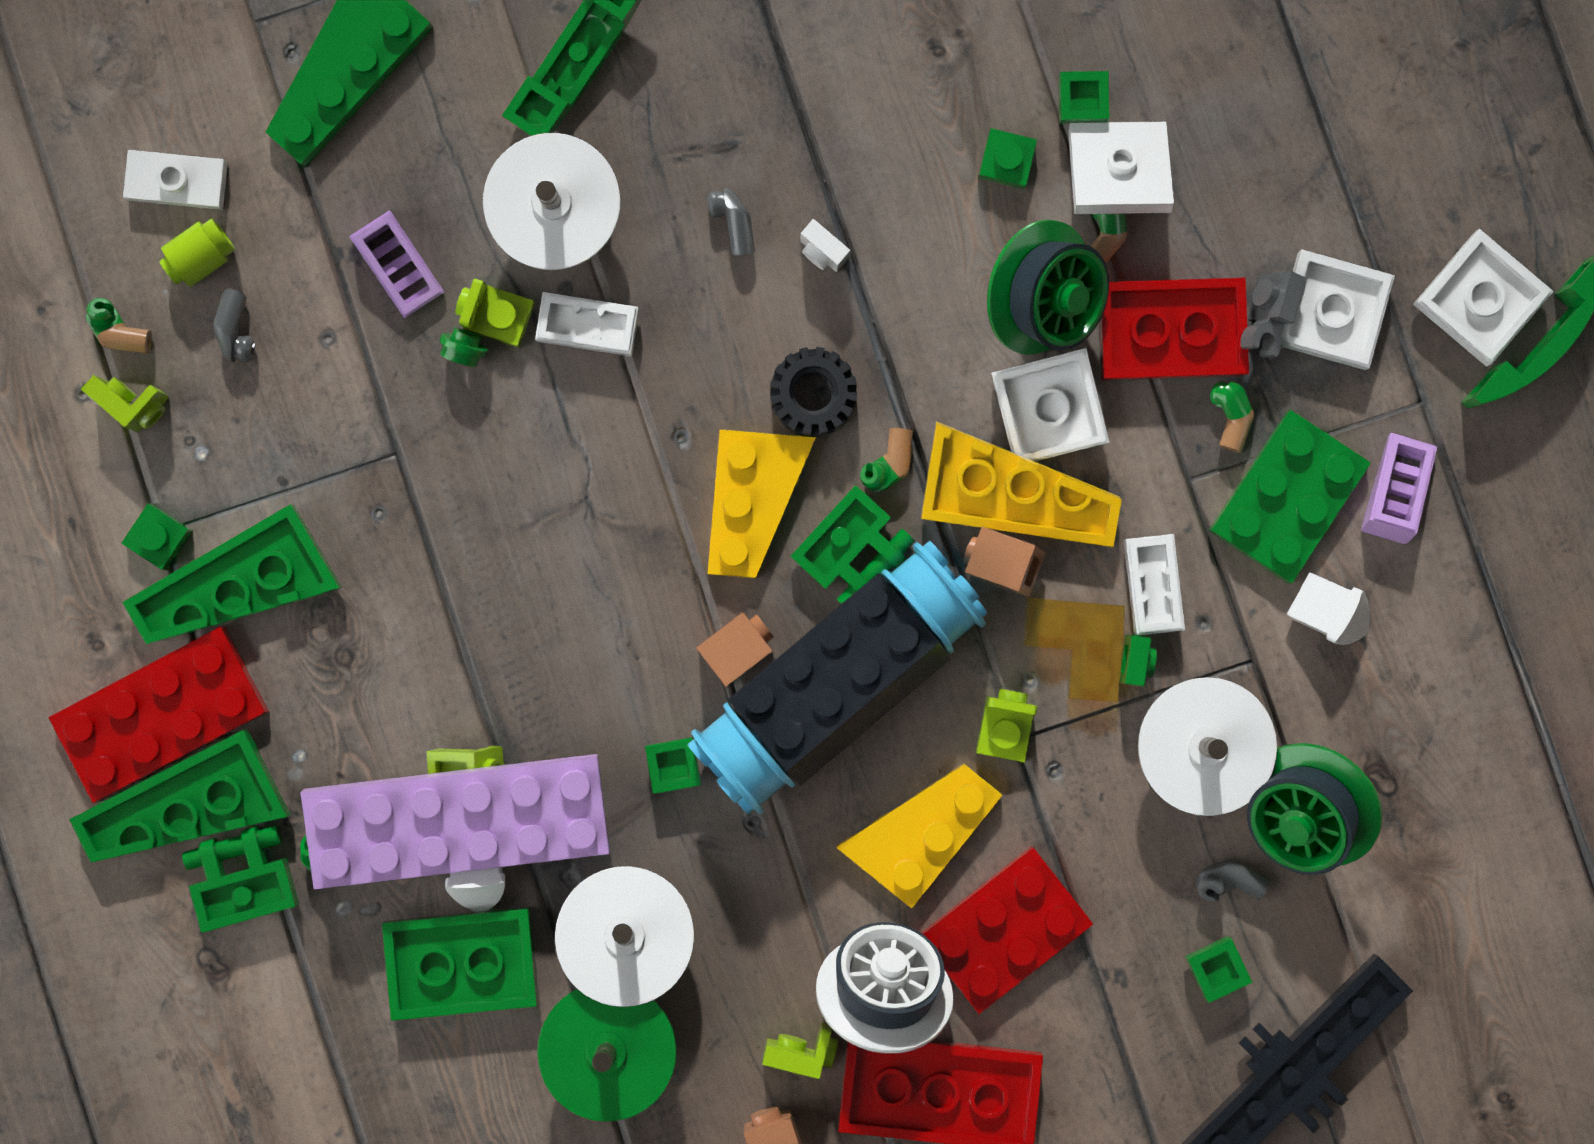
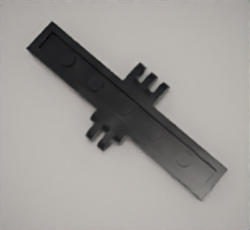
M1373 954L1289 1038L1280 1029L1272 1036L1258 1023L1252 1030L1265 1044L1258 1049L1246 1036L1239 1042L1251 1056L1245 1064L1253 1073L1182 1144H1259L1291 1112L1314 1134L1321 1127L1317 1120L1308 1114L1313 1107L1327 1120L1335 1114L1321 1100L1327 1093L1341 1107L1348 1101L1347 1097L1327 1076L1413 990L1378 955Z

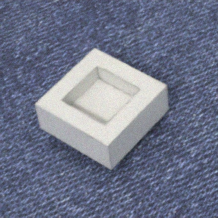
M812 219L801 232L800 242L805 245L802 253L818 268L824 270L828 265L838 272L849 259L850 249L816 220Z

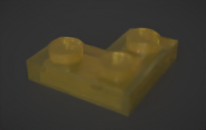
M1027 598L1023 646L1071 650L1067 698L1118 702L1125 606Z

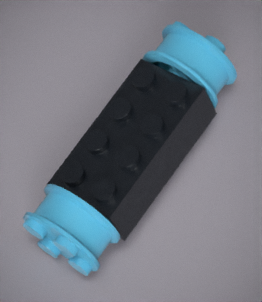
M928 541L924 546L916 542L913 545L915 553L892 573L884 569L881 571V575L878 573L730 697L728 700L738 713L726 702L723 704L725 713L703 732H699L696 729L691 731L694 739L687 744L689 748L719 778L716 780L730 799L734 803H738L748 815L753 810L761 815L764 812L761 804L785 784L793 788L796 784L790 775L800 786L944 666L950 660L946 652L949 655L954 652L953 642L975 624L981 628L986 625L983 617L987 614V611L978 601L979 595L961 575L957 578L947 566L948 561L931 541Z

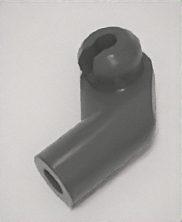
M723 188L722 192H710L707 195L709 215L714 218L726 215L731 254L745 255L755 252L751 215L735 191L728 188Z
M225 289L215 315L213 329L222 355L233 363L236 360L246 363L252 360L256 346L253 338L241 336L239 330V322L247 297L237 290Z
M1227 859L1205 868L1196 880L1200 897L1209 902L1218 901L1219 895L1236 888L1260 900L1270 884L1269 878L1232 859Z

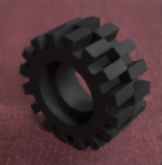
M805 347L799 349V352L795 354L790 353L781 364H778L771 379L770 399L775 415L778 416L786 428L792 429L801 436L804 434L811 435V437H819V435H828L835 432L837 428L847 422L853 412L857 399V382L851 372L850 365L847 361L844 362L839 354L834 351L832 353L825 351V348L816 347V349ZM809 374H818L829 381L832 386L833 395L826 407L821 410L810 411L798 404L794 390L797 382L802 377Z

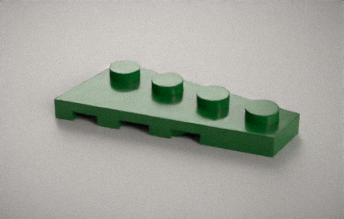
M337 0L265 133L305 168L433 29L432 24L406 0Z
M290 504L123 601L122 604L146 644H154L342 589V586L295 505Z
M248 729L70 818L69 821L92 863L291 816Z

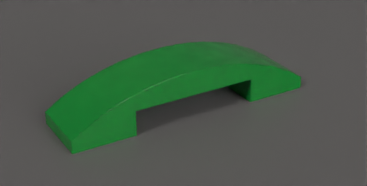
M583 0L534 76H527L502 116L530 136L553 133L599 72L642 0Z
M1594 255L1585 259L1554 294L1568 309L1516 369L1507 361L1492 366L1462 400L1461 403L1467 409L1498 400L1525 387L1544 374L1569 350L1594 312Z

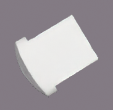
M1309 572L1287 615L1292 620L1327 635V640L1335 644L1347 645L1364 637L1369 631L1370 608L1365 592L1355 587L1352 590L1346 589Z
M502 867L450 873V877L445 880V890L460 905L475 912L489 911L501 899L505 889V874L502 873Z

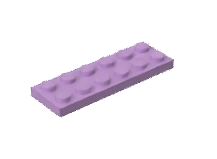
M598 754L303 789L300 793L314 889L609 854L610 852Z

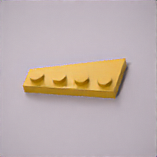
M936 421L921 519L1114 547L1122 502L1119 496Z

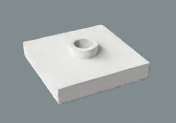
M1166 122L1070 123L1068 135L1074 214L1172 212L1174 199Z
M1478 229L1413 305L1481 363L1489 366L1548 299L1553 290L1481 229Z
M1300 250L1297 254L1293 272L1306 278L1294 324H1284L1281 337L1282 347L1359 369H1369L1395 275L1306 250Z
M1086 348L991 373L1012 453L1035 462L1110 443Z

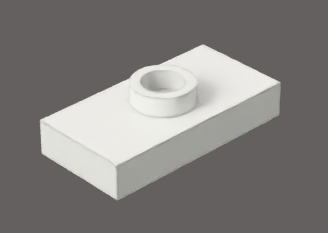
M128 150L123 198L128 201L223 210L228 162L217 158Z
M543 292L535 340L548 344L632 356L639 307Z
M1174 534L1123 540L1134 635L1185 630Z

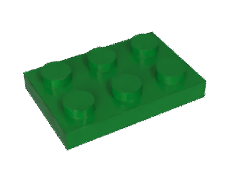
M1290 409L1286 411L1208 531L1287 584H1291L1371 462Z
M530 907L389 920L382 923L391 1021L537 1007L539 1004Z

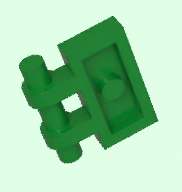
M855 485L790 557L824 589L839 575L849 585L836 599L842 604L878 573L881 575V571L884 569L889 571L891 567L898 568L906 559L903 554L914 544L915 540L902 528L890 541L885 539L879 531L891 517ZM869 544L878 554L859 574L849 563Z
M277 825L262 830L258 826L247 828L241 831L240 836L219 842L216 838L205 840L199 843L198 848L182 853V860L186 870L203 866L207 879L206 881L188 886L201 933L299 905L287 858L268 863L265 854L266 848L282 844L281 831ZM246 855L249 868L226 875L223 866L224 860Z

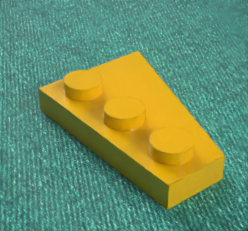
M719 430L707 574L746 578L757 577L816 437Z
M963 763L915 794L914 797L873 821L869 826L837 844L836 848L912 909L1002 797V794Z

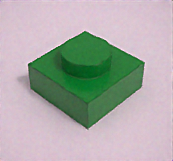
M1109 71L1060 72L1058 76L1059 124L1108 122L1110 119Z
M990 128L978 179L1024 190L1037 139Z
M147 503L121 544L160 570H167L193 530L154 504Z
M1135 635L1124 636L1118 683L1144 686L1145 678L1153 677L1157 651L1150 648L1151 638Z
M693 737L645 745L653 794L702 785L697 756L687 745L694 739Z
M1229 936L1184 956L1205 1001L1208 1003L1253 983L1232 938Z

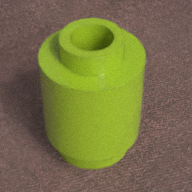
M211 218L204 224L200 221L196 222L162 246L161 250L165 257L159 263L176 285L184 281L189 287H192L228 262L227 256L236 249L222 228Z

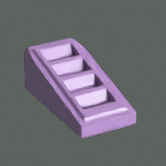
M390 210L349 236L404 318L444 293V290ZM391 228L395 236L371 251L366 243ZM402 245L406 253L382 268L377 259L397 246ZM413 261L417 269L393 284L388 276ZM423 277L428 285L406 300H403L399 292Z
M1394 433L1388 435L1361 528L1362 532L1402 544H1407L1417 534L1437 446ZM1396 454L1421 461L1419 468L1395 461ZM1391 474L1415 480L1414 485L1390 479ZM1389 493L1409 499L1408 505L1386 499V494Z

